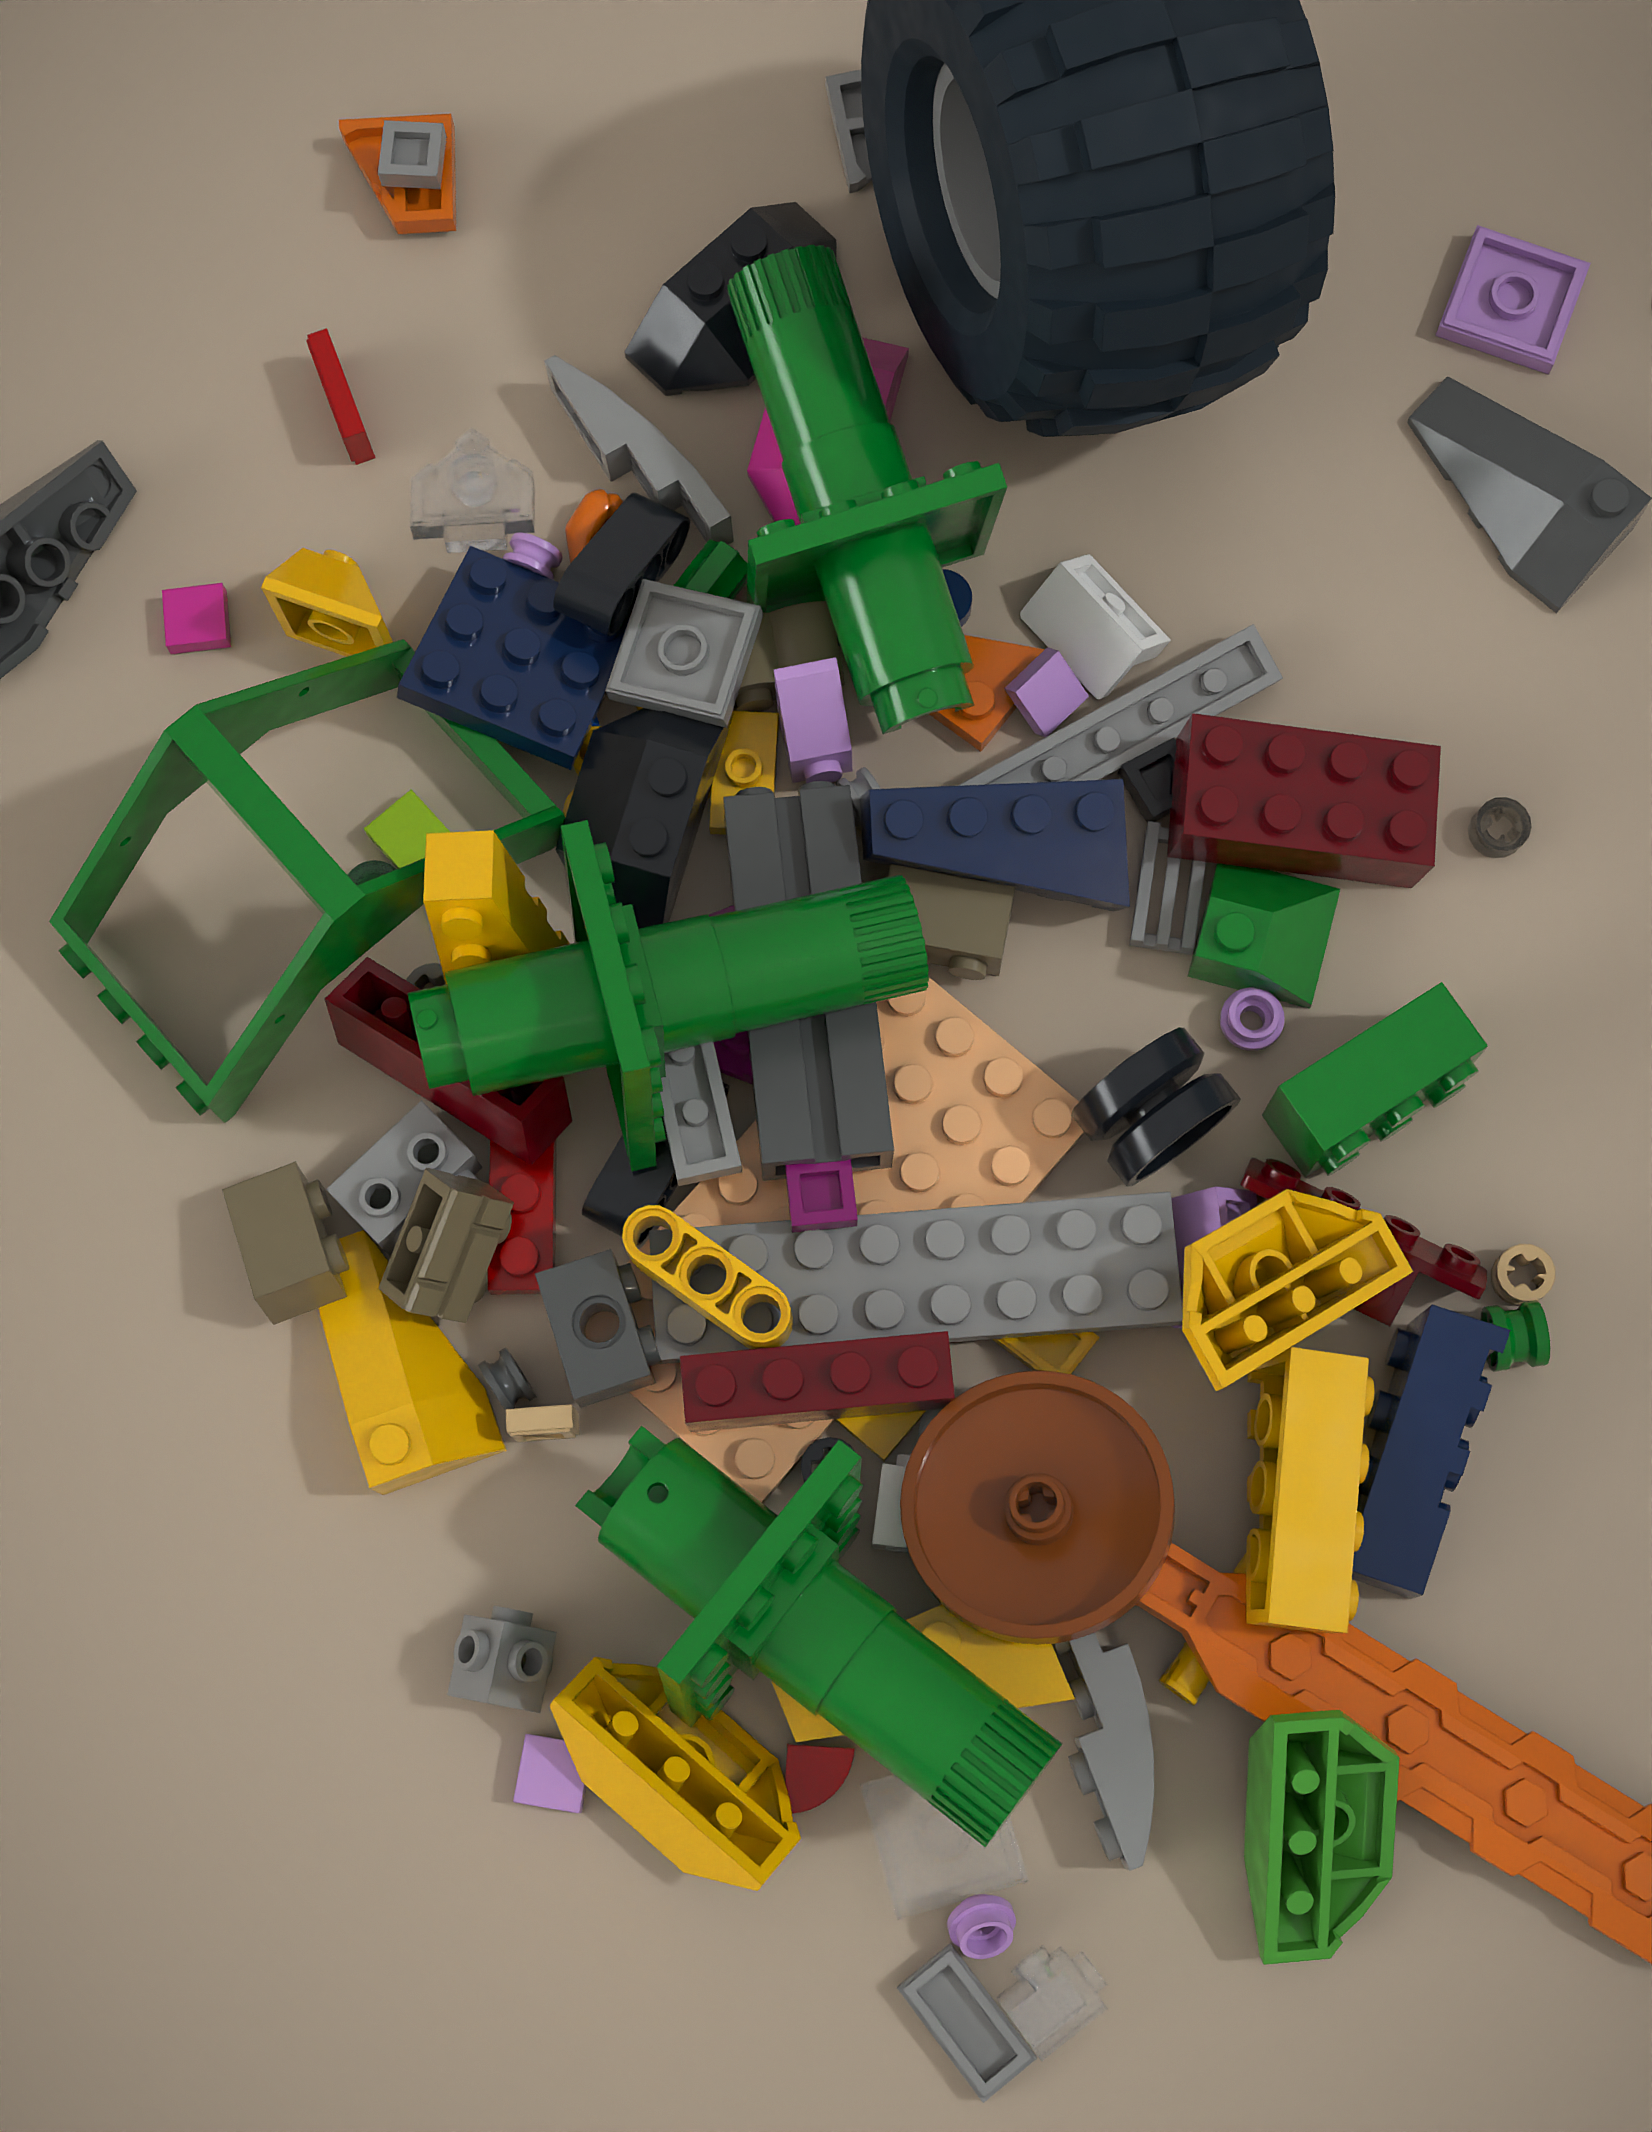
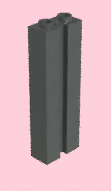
M813 781L798 788V796L775 798L774 792L769 788L750 787L740 790L735 796L723 797L734 911L862 883L850 785L835 786L832 782ZM876 1002L747 1031L763 1181L786 1179L785 1165L817 1164L851 1159L852 1172L892 1168L894 1144Z

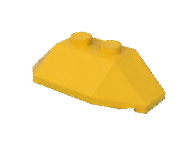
M1286 1189L1185 1247L1182 1331L1214 1389L1218 1391L1411 1274L1413 1270L1381 1213L1365 1209L1357 1211L1331 1200Z
M594 1657L551 1702L550 1709L581 1781L683 1873L758 1891L800 1841L801 1836L797 1823L793 1822L790 1798L779 1760L722 1710L710 1721L701 1715L692 1728L670 1711L657 1667L641 1664L612 1663V1659Z

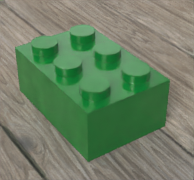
M1441 982L1279 1085L1262 1116L1305 1178L1321 1167L1327 1176H1330L1360 1155L1358 1151L1371 1141L1369 1137L1374 1133L1382 1142L1409 1125L1413 1121L1411 1117L1425 1107L1424 1101L1428 1100L1432 1107L1435 1108L1466 1087L1464 1083L1479 1072L1474 1062L1488 1045L1446 986Z

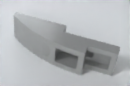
M1094 1632L1075 1640L1052 1644L1057 1656L1068 1652L1078 1678L1068 1681L1075 1697L1074 1702L1082 1720L1094 1716L1098 1727L1097 1730L1074 1738L1079 1752L1068 1756L1082 1794L1086 1795L1095 1792L1104 1818L1094 1821V1826L1107 1859L1111 1861L1120 1857L1124 1869L1131 1871L1143 1866L1151 1831L1154 1802V1752L1150 1719L1141 1679L1129 1644L1127 1643L1103 1653Z

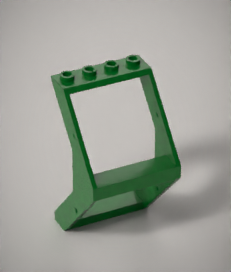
M404 639L194 705L163 731L49 920L51 925L67 942L58 950L60 954L83 979L93 972L105 986V989L97 997L121 1024L132 1018L145 1034L136 1042L161 1070L169 1063L172 1064L184 1078L176 1086V1089L200 1116L209 1109L224 1123L235 1116L321 989L424 904L425 858L356 885L240 755L270 730L398 688V684L415 653ZM425 710L523 817V819L494 830L515 863H522L556 847L561 833V825H563L565 820L564 813L499 742L492 737ZM205 783L214 790L323 914L209 1083L202 1078L88 945V942L166 815Z

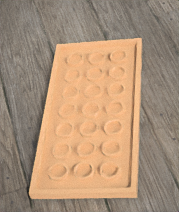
M930 977L926 991L876 1002L894 1155L892 1168L852 1172L857 1215L1025 1203L1084 1136L1085 1132L1071 1116L1074 1107L1079 1101ZM756 1120L736 1141L742 1164V1172L700 1181L673 1213L693 1227L790 1220L786 1179L763 1181ZM660 1226L657 1230H665L667 1228ZM649 1239L639 1249L640 1252L650 1255ZM630 1259L628 1263L632 1265L642 1296L641 1301L631 1304L638 1328L650 1325L655 1337L652 1279L641 1272ZM608 1311L594 1314L586 1324V1338L597 1343L610 1340L618 1331L619 1317ZM680 1363L651 1366L656 1383L628 1392L680 1439L762 1503L770 1497L802 1460L807 1448L819 1440L835 1422V1419L690 1432L685 1424Z

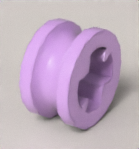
M521 532L514 533L509 542L513 552L505 553L502 559L553 580L554 576L550 570L560 565L563 559L562 553L555 546L537 536Z

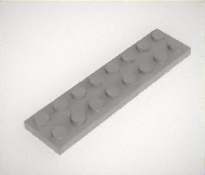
M1171 1192L857 1215L858 1222L855 1227L818 1229L794 1233L791 1232L790 1220L694 1227L774 1284L786 1295L791 1307L793 1326L788 1340L782 1346L948 1331L949 1342L1175 1326L1182 1325L1183 1320ZM669 1229L649 1231L650 1255H658L669 1248L672 1242V1232ZM715 1264L700 1266L694 1271L690 1279V1286L698 1293L712 1294L724 1285L726 1272L722 1267ZM652 1279L655 1343L662 1363L659 1364L680 1363V1356L749 1350V1348L742 1345ZM760 1302L752 1305L746 1311L743 1324L754 1333H767L778 1325L781 1313L776 1306Z

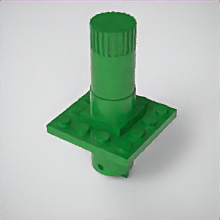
M824 245L798 246L794 249L781 250L779 253H772L763 259H758L753 264L742 268V271L737 272L734 278L728 281L727 292L783 459L782 469L800 524L795 526L793 519L775 521L760 528L756 532L757 538L748 540L747 603L759 605L763 613H770L791 605L826 601L859 704L874 707L882 734L902 728L901 725L936 711L954 708L956 712L972 707L974 702L965 674L974 667L942 568L984 555L1007 490V484L1000 463L981 468L978 461L963 463L947 470L943 474L944 480L928 485L924 476L912 479L896 428L890 423L833 250L830 247L825 248Z
M588 820L561 825L574 943L445 971L447 984L407 994L429 1089L469 1080L472 1095L477 1096L605 1067L631 1171L657 1166L655 1143L666 1141L662 1121L664 1108L660 1092H663L661 1078L666 1077L665 1053L734 1038L736 1033L926 991L929 982V968L917 907L910 892V887L902 875L709 917L708 914L638 929L632 904L622 906L621 902L616 903L612 887L614 874L606 842L593 844Z
M641 1426L628 1441L630 1447L612 1474L594 1492L588 1489L575 1506L601 1527L598 1535V1542L694 1618L693 1622L657 1665L670 1711L691 1728L701 1715L710 1721L719 1713L733 1694L735 1688L730 1683L733 1679L732 1676L738 1669L752 1680L761 1672L813 1715L819 1714L986 1848L1032 1788L1063 1743L896 1613L897 1608L839 1564V1559L849 1549L860 1532L856 1525L861 1518L858 1508L862 1503V1500L859 1498V1493L863 1488V1484L860 1482L862 1457L838 1440L784 1509L777 1515L682 1439L676 1438L668 1444H664Z

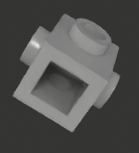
M494 1606L491 1619L464 1614L461 1633L454 1647V1665L447 1695L540 1713L547 1678L552 1669V1654L557 1632L531 1627L533 1613Z

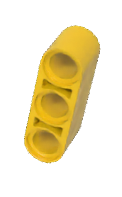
M647 1205L636 1209L627 1218L623 1226L622 1240L631 1261L641 1272L749 1349L781 1347L788 1340L792 1331L793 1317L788 1299L778 1287L669 1209L660 1205ZM662 1226L672 1232V1242L663 1253L647 1255L638 1250V1239L647 1228ZM706 1264H715L722 1267L726 1272L724 1285L712 1294L698 1293L690 1286V1279L694 1271ZM760 1302L770 1303L780 1311L781 1318L778 1325L772 1331L754 1333L743 1324L746 1311L754 1304Z

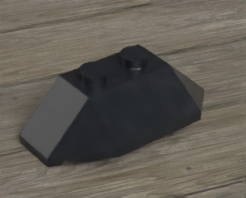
M796 202L750 208L662 285L624 352L625 358L665 396L682 394V391H710L749 386L756 380L727 292L728 281L734 278L737 272L742 271V268L753 264L754 261L763 259L772 253L776 254L781 252V250L794 249L798 246L824 245L825 248L830 247L836 257V239Z
M642 708L592 731L563 825L588 820L593 844L606 842L614 874L612 887L616 903L621 902L622 906L632 904L638 929L670 921L734 715L733 712L726 728L666 711ZM560 833L555 850L565 866L562 834Z

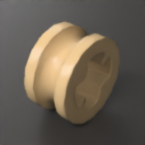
M1518 1244L1510 1247L1495 1260L1491 1269V1284L1495 1293L1503 1301L1514 1306H1520L1523 1302L1538 1301L1552 1289L1556 1279L1555 1266L1551 1257L1542 1248L1533 1244ZM1515 1259L1521 1267L1531 1263L1536 1268L1538 1275L1531 1279L1532 1283L1537 1284L1535 1290L1531 1291L1525 1283L1519 1284L1516 1287L1510 1283L1508 1275L1515 1270L1514 1267L1508 1265L1510 1260Z

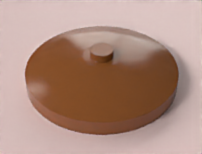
M1022 1371L1002 1375L984 1381L957 1396L954 1401L947 1404L931 1420L919 1437L907 1463L901 1489L900 1509L904 1539L911 1559L929 1591L952 1615L968 1626L989 1636L1015 1643L1039 1645L1071 1641L1099 1631L1121 1618L1138 1603L1157 1578L1166 1560L1174 1531L1175 1498L1170 1468L1159 1441L1146 1421L1132 1406L1107 1388L1088 1379L1056 1371Z

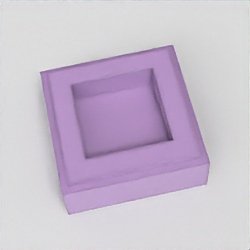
M1048 647L1004 688L1034 733L1043 737L1049 736L1089 697L1061 653Z
M525 1734L513 1802L582 1813L586 1785L578 1775L564 1740Z

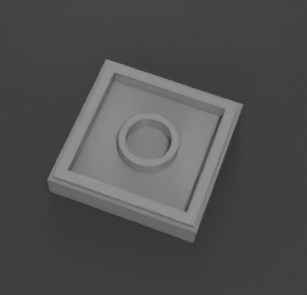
M643 579L605 690L609 700L651 710L666 711L727 728L763 618L761 606Z

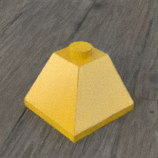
M301 548L269 573L263 581L261 589L288 637L346 657L393 642L360 567H358L356 561L343 553L325 550L323 554Z

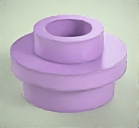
M1247 987L1234 992L1227 998L1220 1013V1026L1224 1036L1234 1046L1247 1051H1258L1272 1045L1280 1036L1284 1027V1011L1278 999L1270 992ZM1247 1011L1255 1012L1261 1017L1263 1025L1257 1030H1249L1242 1025L1240 1015Z
M987 1894L970 1896L963 1900L948 1917L947 1928L950 1939L956 1946L960 1947L962 1953L967 1957L987 1959L1004 1952L1013 1941L1016 1917L1012 1905L1002 1897Z

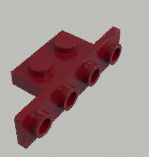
M1251 1158L1240 1183L1245 1189L1266 1199H1270L1276 1194L1289 1189L1331 1200L1357 1211L1361 1209L1360 1202L1349 1193L1334 1187H1326L1323 1191L1300 1180L1301 1174L1295 1168L1276 1159L1269 1158L1264 1163L1256 1158ZM1386 1215L1384 1220L1413 1272L1358 1305L1354 1310L1391 1327L1419 1272L1479 1300L1486 1289L1488 1271L1480 1266L1479 1258L1470 1251L1454 1244H1445L1442 1248L1419 1237L1420 1231L1411 1223L1396 1216Z

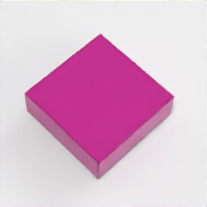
M223 583L162 590L165 642L170 654L231 647L227 590Z

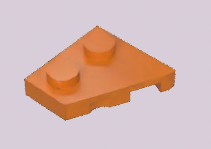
M451 113L339 120V129L343 141L398 234L457 231L455 126ZM384 120L443 123L447 138L441 189L387 187L381 185L378 167Z

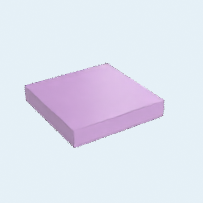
M1477 225L1435 336L1549 375L1591 263Z

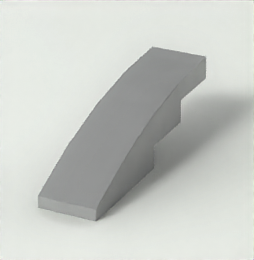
M556 355L544 361L551 390L611 482L632 470L650 500L672 510L683 506L706 543L709 539L716 542L723 541L726 544L734 541L731 515L696 468L650 421L606 386Z

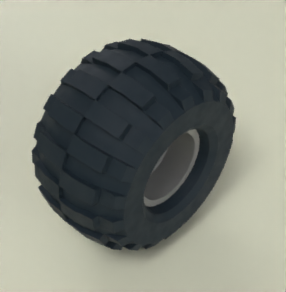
M868 0L861 56V94L868 160L883 230L904 294L930 349L955 387L971 405L978 404L986 417L998 422L1025 420L1027 431L1042 437L1115 434L1200 410L1264 374L1279 357L1280 354L1277 349L1279 345L1295 338L1308 322L1309 303L1320 298L1328 271V243L1330 235L1334 234L1335 184L1334 149L1329 107L1316 47L1308 19L1299 0Z

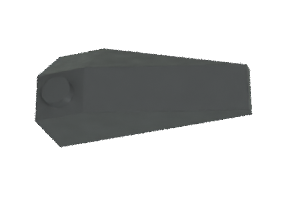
M1448 376L1412 413L1407 421L1444 479L1454 483L1470 507L1468 515L1478 529L1484 528L1500 552L1498 560L1508 575L1555 613L1568 602L1629 535L1652 497L1603 459Z
M97 440L0 504V679L39 648L49 632L46 629L48 623L62 601H68L78 586L75 580L94 550L102 548L137 492L103 440Z

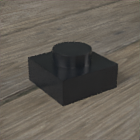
M1175 737L1122 764L1117 772L1120 779H1123L1126 789L1147 823L1148 821L1155 822L1169 815L1172 808V782L1177 743Z

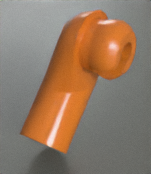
M598 489L584 496L565 528L570 564L623 503L619 495L614 493L607 494L605 490Z

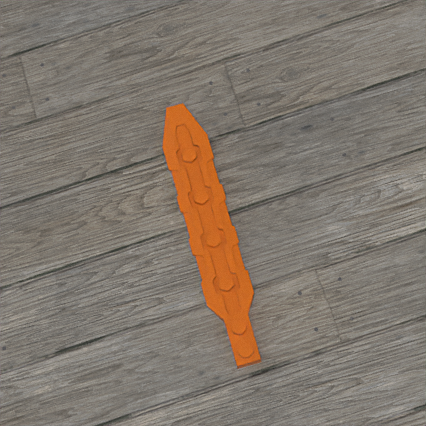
M1171 1542L1166 1560L1157 1578L1136 1605L1183 1635L1219 1695L1263 1722L1270 1715L1341 1710L1396 1751L1400 1758L1397 1801H1402L1469 1843L1472 1853L1511 1877L1519 1874L1588 1918L1589 1926L1652 1964V1804L1646 1806L1639 1804L1575 1764L1574 1756L1534 1731L1529 1733L1523 1732L1457 1690V1683L1417 1658L1412 1661L1407 1660L1349 1623L1348 1633H1316L1247 1624L1246 1574L1218 1572Z

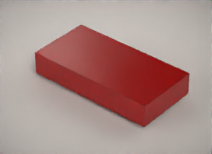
M325 328L308 334V339L306 340L351 462L355 461V464L358 465L375 459L376 457L328 329Z

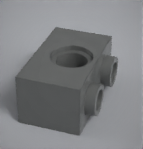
M609 1249L535 1273L574 1401L580 1408L656 1383L651 1366L662 1363L651 1326L647 1325L638 1328L631 1304L641 1301L642 1296L631 1263L619 1266L614 1253ZM602 1311L616 1314L619 1317V1328L613 1338L601 1343L592 1342L586 1338L585 1327L590 1317Z

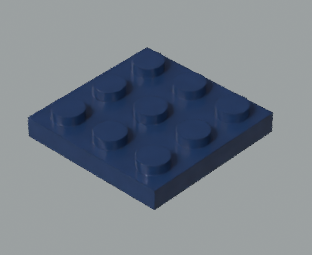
M470 545L398 684L397 698L571 770L607 695L605 690L630 617L616 634L607 636L554 610L553 600L559 582Z

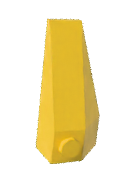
M361 1230L339 1238L349 1264V1270L340 1273L347 1297L318 1309L349 1426L369 1488L382 1495H386L507 1451L486 1388L458 1354L438 1325L430 1316L410 1313L402 1309L378 1289L389 1261L367 1232Z

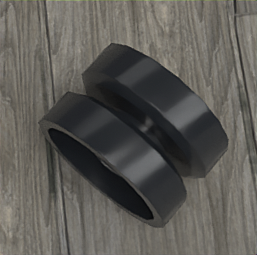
M1178 1027L1162 1035L1123 1061L1093 1087L1072 1111L1071 1116L1091 1141L1110 1139L1126 1130L1112 1145L1107 1162L1127 1187L1148 1178L1189 1149L1226 1118L1241 1100L1221 1073L1204 1074L1184 1085L1198 1071L1204 1056L1203 1050L1185 1028Z

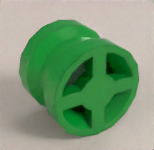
M1537 1300L1523 1302L1515 1310L1505 1311L1498 1305L1482 1308L1481 1321L1511 1330L1504 1352L1494 1351L1487 1356L1486 1361L1493 1372L1508 1370L1516 1362H1526L1531 1367L1545 1366L1549 1363V1329L1544 1310Z

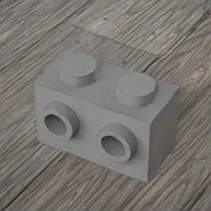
M421 1100L326 1190L390 1255L393 1252L426 1168L448 1172L455 1176L461 1175L478 1179L475 1174L483 1167L468 1147Z

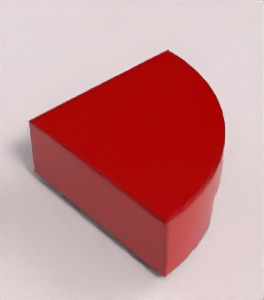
M787 1744L785 1784L790 1798L792 1814L808 1811L821 1805L839 1790L851 1769L854 1759V1748Z

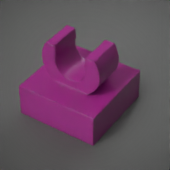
M851 1159L817 1164L785 1165L792 1233L857 1226L858 1217Z

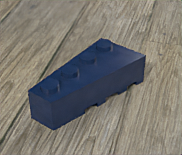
M1123 779L869 789L860 797L863 860L1013 886L1015 890L1037 894V896L1060 901L1067 900L1109 911L1130 907Z
M1433 1304L1407 1325L1406 1330L1401 1328L1395 1330L1385 1361V1365L1395 1368L1388 1392L1377 1391L1367 1421V1427L1376 1430L1369 1453L1367 1476L1364 1482L1359 1484L1357 1511L1362 1513L1364 1519V1535L1359 1550L1354 1552L1353 1580L1409 1599L1424 1594L1451 1512L1450 1505L1441 1502L1444 1490L1453 1492L1456 1489L1461 1476H1463L1471 1452L1469 1450V1441L1462 1439L1461 1435L1464 1426L1472 1428L1480 1411L1484 1412L1492 1385L1487 1383V1377L1481 1376L1488 1355L1494 1351L1504 1352L1511 1330Z

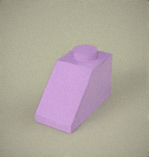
M836 657L774 669L779 722L792 783L806 781V783L813 781L835 782L842 777V773L852 772V747Z

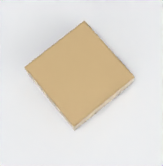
M572 1404L506 1409V1432L517 1442L576 1438V1435H580L579 1412Z

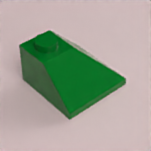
M1217 863L1187 977L1237 990L1247 987L1262 989L1270 992L1279 1001L1310 1009L1340 888L1270 870Z

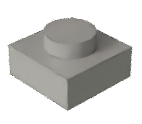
M384 120L378 176L382 186L441 189L447 138L443 123Z

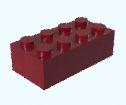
M1192 713L1177 736L1167 857L1413 888L1435 867L1441 746Z

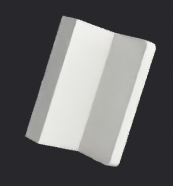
M1090 554L1060 562L1020 612L1021 619L1046 646L1061 653L1077 679L1096 699L1107 697L1134 665L1156 658L1171 641Z

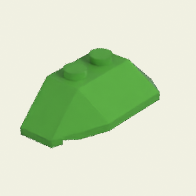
M1341 1710L1270 1715L1249 1739L1244 1861L1259 1955L1263 1965L1331 1959L1343 1943L1341 1937L1364 1916L1392 1879L1400 1758L1394 1749Z

